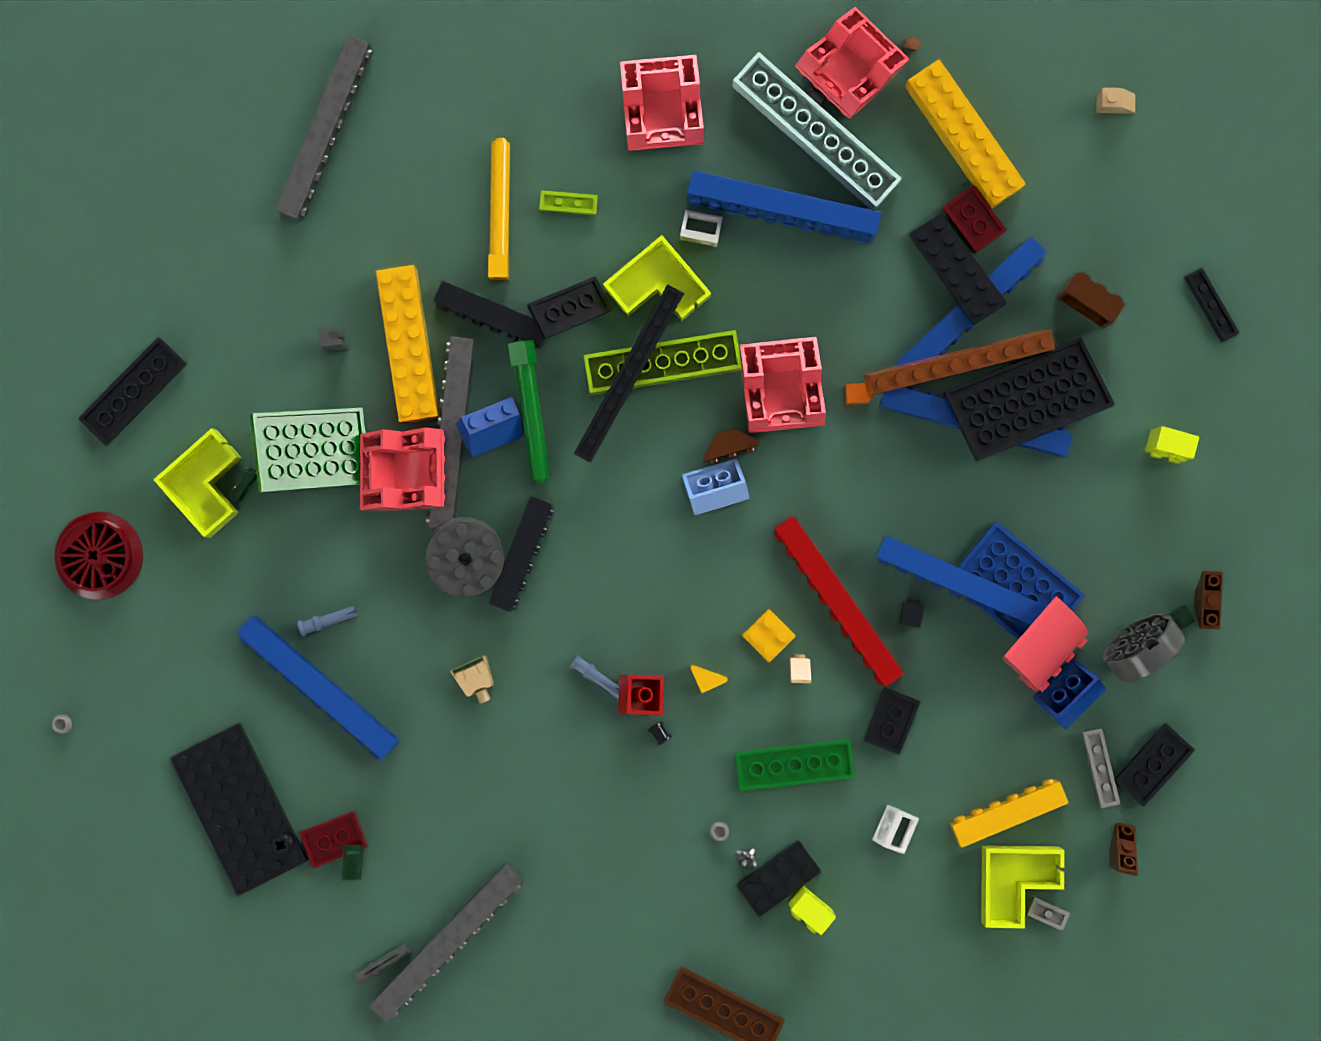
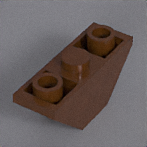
M735 428L723 431L715 435L703 457V461L713 464L719 462V458L724 456L730 459L737 457L738 452L745 451L746 454L757 451L756 447H759L760 444L758 440Z
M1202 571L1195 589L1194 605L1200 629L1220 630L1223 572Z
M1116 822L1109 850L1110 867L1117 872L1137 876L1138 863L1135 827Z

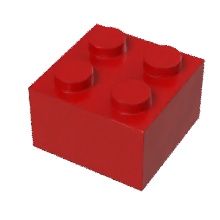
M619 675L618 714L663 715L664 676Z

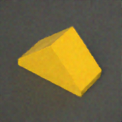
M691 664L690 669L702 693L724 684L728 680V677Z

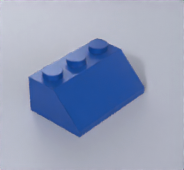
M512 397L465 415L455 423L471 458L523 437L520 413Z
M1072 658L1062 668V671L1049 681V686L1043 692L1039 691L1033 699L1054 721L1066 730L1107 689L1096 675Z

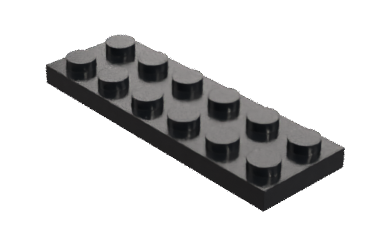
M941 213L909 234L910 239L973 325L981 322L1007 304L1006 300Z
M158 337L99 396L78 420L105 446H108L182 371L187 363L163 339Z

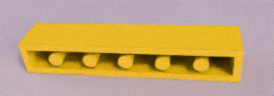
M1053 778L1044 780L1042 782L1043 785L1027 787L1024 789L1025 792L1019 795L1017 793L1008 795L1006 797L1007 800L991 802L988 804L989 807L985 809H974L966 817L964 815L955 817L953 819L954 822L949 824L958 845L961 848L1068 804L1069 802L1060 781L1053 780Z

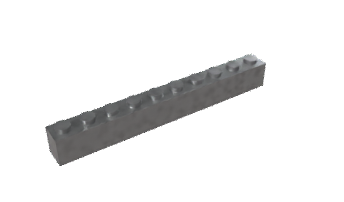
M349 34L347 35L276 208L279 214L299 222L306 218L309 211V202L313 201L316 194V185L322 180L323 168L329 163L330 151L336 146V136L343 129L345 114H348L351 109L352 97L356 96L358 92L359 80L365 75V65L372 58L373 50L369 42Z
M451 337L450 342L447 341L446 353H449L448 360H445L444 372L447 373L446 379L442 381L444 398L440 399L439 405L440 410H442V416L438 417L437 428L444 430L445 501L444 507L431 508V511L427 512L426 523L429 524V528H437L443 522L456 517L464 441L455 423L468 413L476 344L474 339Z
M507 862L372 1001L369 1007L385 1023L390 1018L394 1020L401 1012L399 1008L403 1004L407 1006L415 998L413 994L417 990L421 992L428 983L426 981L430 976L434 978L442 970L440 966L444 962L448 964L455 957L453 953L457 948L463 949L469 942L467 938L471 934L475 936L482 929L481 924L485 920L489 922L496 914L494 910L498 906L502 908L509 901L508 896L512 892L516 894L523 886L521 882L524 878Z

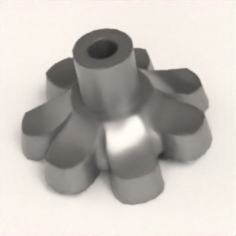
M750 848L748 852L740 850L735 852V857L737 860L742 861L740 865L743 868L748 866L750 870L756 869L757 863L754 861L756 859L754 856L757 852L753 848Z

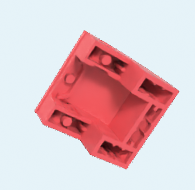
M854 7L836 20L824 38L805 51L795 67L801 75L805 76L813 83L816 89L820 90L827 97L829 102L833 103L843 115L850 119L864 108L910 59L865 15Z
M696 55L620 62L628 151L704 144L700 82Z
M816 337L740 345L743 392L749 433L825 425L826 410L821 386L822 368Z
M424 427L403 432L383 429L360 434V510L402 511L444 507V430Z
M1056 596L1004 655L1002 660L1019 673V679L1035 693L1039 690L1043 692L1050 684L1047 682L1051 676L1056 677L1062 671L1060 667L1064 661L1068 663L1075 656L1073 653L1075 648L1079 647L1081 649L1088 641L1085 638L1089 633L1088 629L1078 616Z

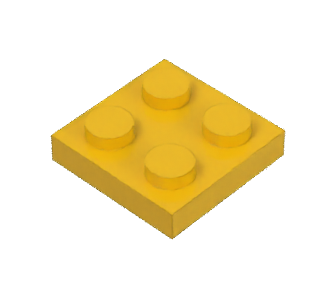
M770 609L742 634L768 663L796 637Z

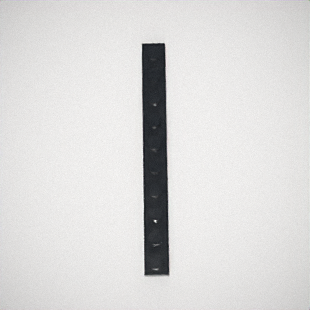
M667 284L578 444L574 455L589 463L593 461L684 296L683 292Z

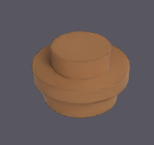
M908 36V39L903 40V47L909 50L918 51L919 47L922 46L919 38Z

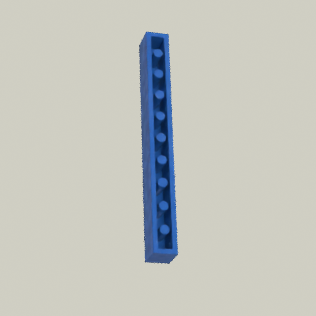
M1031 236L988 277L1001 295L1006 291L1009 294L1017 287L1015 283L1019 279L1023 281L1031 274L1029 269L1033 266L1037 268L1045 261L1043 256L1047 252ZM957 305L893 366L945 354L948 351L946 347L950 343L954 346L962 338L960 334L964 330L968 333L975 325L972 324L961 307Z
M902 387L882 393L879 408L960 430L946 399L939 398L936 393H921L920 389L915 387H909L908 389ZM1060 428L1018 446L1063 458L1068 455L1073 434L1068 433V429Z
M883 536L875 554V558L879 559L878 563L888 567L891 564L900 573L905 575L907 572L914 574L913 578L918 581L924 582L927 580L932 582L931 586L936 589L950 590L948 594L957 598L960 595L966 597V602L975 606L978 603L985 606L984 610L994 614L996 611L1003 614L1002 618L1013 622V619L1020 621V626L1027 629L1047 607L888 536Z
M251 616L236 633L240 636L239 640L244 645H250L255 649L253 652L261 659L264 657L269 661L268 665L273 670H279L284 674L282 677L288 683L292 684L293 682L302 695H308L313 699L311 702L317 708L321 709L322 707L332 721L337 720L346 733H352L356 737L355 740L364 747L366 745L371 750V755L375 758L383 760L399 743L400 739L259 617Z

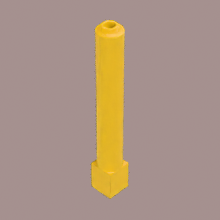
M495 138V141L491 142L490 250L488 254V278L490 281H509L510 142L506 141L505 138Z

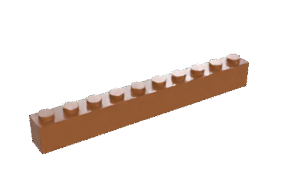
M1042 329L865 373L863 376L866 391L870 394H878L1054 350L1052 330Z

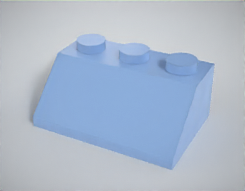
M737 458L682 474L694 515L750 499Z

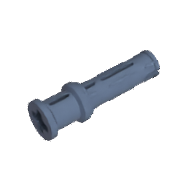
M353 605L352 607L321 617L314 615L312 619L299 620L297 624L302 637H305L306 634L314 631L321 632L323 627L357 618V612L349 614L356 611V608Z
M578 654L569 669H574L582 675L583 679L591 680L618 699L619 686L598 672L593 664H588L581 659V656Z

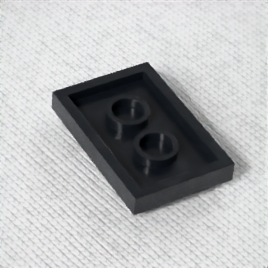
M883 687L863 741L900 755L921 701Z

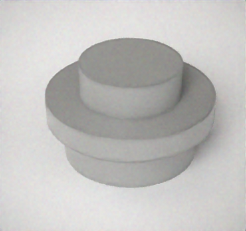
M67 715L56 716L52 722L53 730L58 734L69 732L72 728V720Z
M715 822L710 828V835L716 841H723L729 835V828L724 822Z

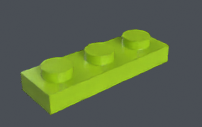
M541 190L539 210L596 216L598 195Z

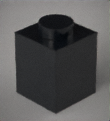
M908 599V602L903 601L899 624L920 628L925 605H921L920 600Z

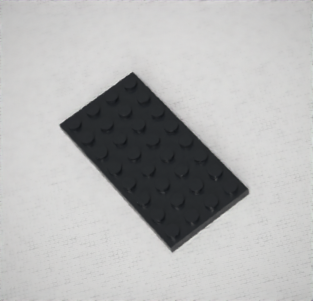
M1081 337L1055 347L1054 350L1042 352L946 390L943 393L976 462L1112 408L1115 405Z
M241 722L170 757L237 897L308 861ZM281 834H289L293 838L292 848L286 853H275L272 847L273 840ZM284 840L280 841L282 848L284 847Z

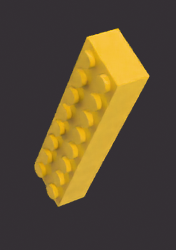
M940 59L908 79L905 85L906 90L966 177L976 187L991 209H994L1019 192L1026 185Z
M414 265L377 270L376 276L399 422L407 424L438 419L440 413L417 268Z

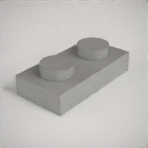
M1035 896L1032 897L1025 913L1063 931L1070 916L1068 911Z

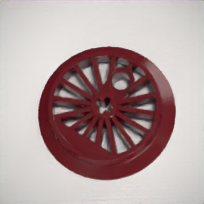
M107 512L87 513L71 521L61 532L55 547V566L63 583L75 594L94 600L112 598L127 590L136 580L143 562L142 544L135 529L123 518ZM99 523L104 524V528L98 539ZM91 528H92V539H91V536H90V534H89V530H90ZM112 528L115 532L105 541L109 529ZM118 536H120L123 542L107 548ZM123 546L125 547V554H109L111 551ZM71 548H73V549L78 550V551H80V552H82V553H84V554H66V553H67ZM65 557H84L67 565L65 562ZM114 558H125L124 565L118 563ZM82 564L72 575L69 573L68 569ZM109 564L113 568L110 574H108L106 570ZM85 570L80 583L77 582L75 578ZM90 573H91V588L85 586L86 583H87V580H88V578H89V576H90ZM98 573L103 583V587L97 588ZM107 578H114L115 580L109 583Z

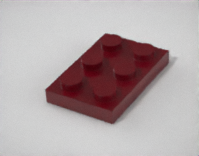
M974 185L941 208L975 254L1007 231Z
M355 810L299 832L313 869L368 847Z

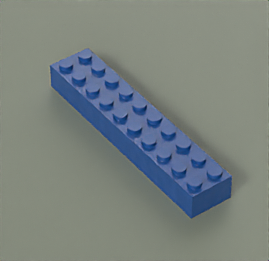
M692 170L687 192V202H690V205L695 207L704 205L713 211H720L722 209L731 215H738L740 213L746 215L749 219H757L758 217L764 219L767 223L774 224L775 222H780L785 227H802L801 229L807 232L816 230L825 236L834 234L843 240L856 239L861 244L872 243L877 235L882 213Z

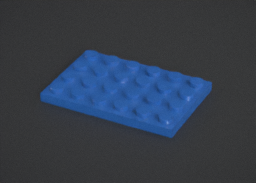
M997 521L993 523L958 565L959 568L1045 606H1048L1057 596L1073 611L1085 597L1081 591ZM978 603L977 606L1017 640L1027 630V628L1020 626V621L1013 619L1012 622L1002 618V613L996 611L994 614L984 610L985 606Z

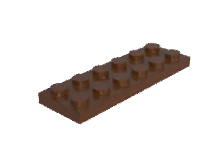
M680 966L663 1000V1003L737 1041H775L785 1021L784 1018Z

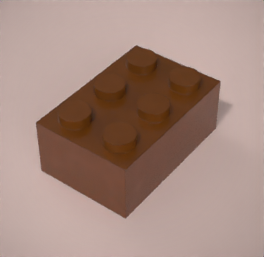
M1077 272L1066 281L1056 298L1100 328L1104 329L1115 322L1126 305L1122 302L1123 299L1116 294L1107 292L1106 287L1102 284H1096L1091 281L1087 274Z

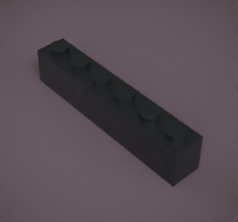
M442 280L433 300L437 305V309L444 312L448 310L455 312L454 316L463 320L466 317L472 319L473 324L480 327L486 325L490 327V331L496 334L503 332L507 334V338L516 342L518 339L522 341L534 340L535 348H541L544 339L532 317Z
M530 496L488 604L508 612L517 609L520 601L517 598L520 591H524L527 583L524 579L527 573H531L534 563L531 561L534 555H538L541 545L538 543L540 538H544L547 533V520H551L554 515L555 509H552L553 504Z

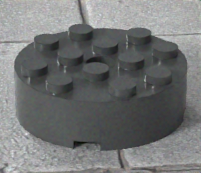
M456 517L443 522L433 531L426 546L425 557L428 574L437 587L450 595L471 597L481 594L495 584L503 569L504 553L500 538L490 525L472 517ZM462 553L470 554L467 560L461 559L459 555Z
M1165 613L1152 614L1126 627L1128 631L1120 637L1116 635L1107 645L1103 653V659L1119 680L1134 683L1147 675L1149 677L1155 675L1159 668L1171 659L1176 658L1180 654L1179 650L1185 642V636L1170 615L1166 616Z

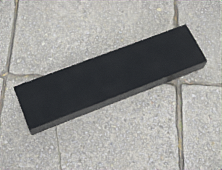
M1201 267L1185 276L1186 283L1220 342L1223 343L1239 334V330L1204 269Z

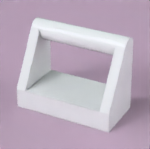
M685 210L680 240L717 247L723 217ZM688 218L718 223L716 234L687 230Z
M887 805L872 840L883 847L905 854L919 818ZM902 817L911 819L899 847L891 844Z

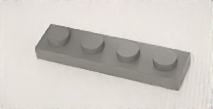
M1102 728L1083 731V741L1099 807L1105 808L1118 805L1120 800Z

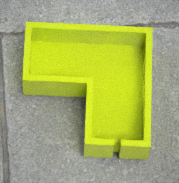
M663 235L603 283L604 289L628 317L656 293L661 296L667 284L684 293L681 302L674 312L681 321L695 311V306L699 308L711 298V292Z
M212 428L153 479L206 538H211L239 513L214 484L243 459L232 446L227 445V440L219 431Z
M982 845L981 923L986 928H1025V889H1064V871L1060 869L1064 868V849L1059 846Z

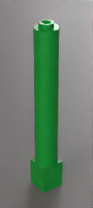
M534 340L508 343L511 366H515L531 479L536 480V484L546 483L547 478L551 477L534 363H537Z

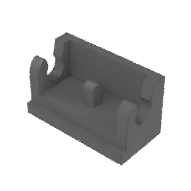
M318 327L320 347L327 352L348 350V344H343L341 339H338L344 338L345 335L336 333L338 332L336 328L324 329Z

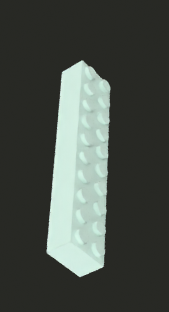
M760 52L733 79L732 87L871 210L875 211L900 183L902 178Z

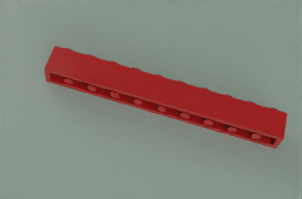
M791 516L775 527L774 537L779 543L783 542L786 546V549H784L785 553L790 559H795L797 562L795 567L801 575H806L808 578L806 582L811 590L816 589L819 594L817 598L823 606L827 605L830 609L828 614L834 622H839L841 625L839 630L843 636L851 639L853 642L850 644L856 654L860 652L864 658L861 660L867 669L871 668L874 672L872 677L876 683L887 687L904 675L902 669L795 516Z

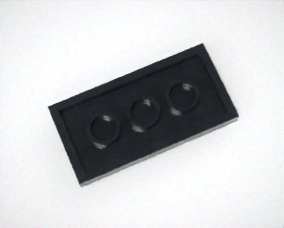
M596 276L527 305L544 340L612 311Z
M1164 723L1114 778L1115 782L1141 806L1145 807L1191 756L1195 749L1168 724Z
M797 840L736 884V886L758 917H761L820 874L821 870L801 842Z

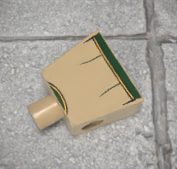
M486 655L450 671L467 697L476 694L480 704L491 699L486 689L493 686L494 683Z

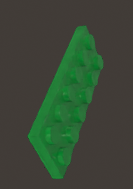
M850 739L735 752L740 791L855 778Z

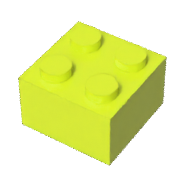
M1164 426L1150 430L1145 452L1150 453L1151 457L1158 459L1165 457L1169 458V462L1180 464V462L1194 459L1199 436Z
M804 885L788 902L789 910L792 912L791 915L798 921H805L806 927L814 934L818 932L822 935L836 918L833 910Z

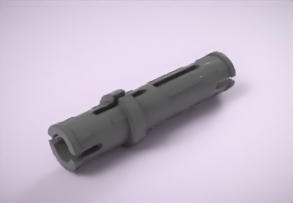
M403 943L377 961L370 962L369 966L355 974L357 982L361 985L373 976H379L381 971L410 954V948L406 943ZM398 954L396 957L392 958L391 960L385 963L386 960ZM378 965H381L380 967H378L377 969L373 970L368 974L370 970L374 969Z

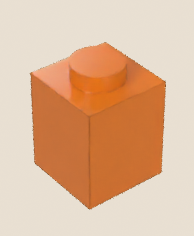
M865 383L846 384L844 386L845 405L869 404L870 399H873V394L867 393Z

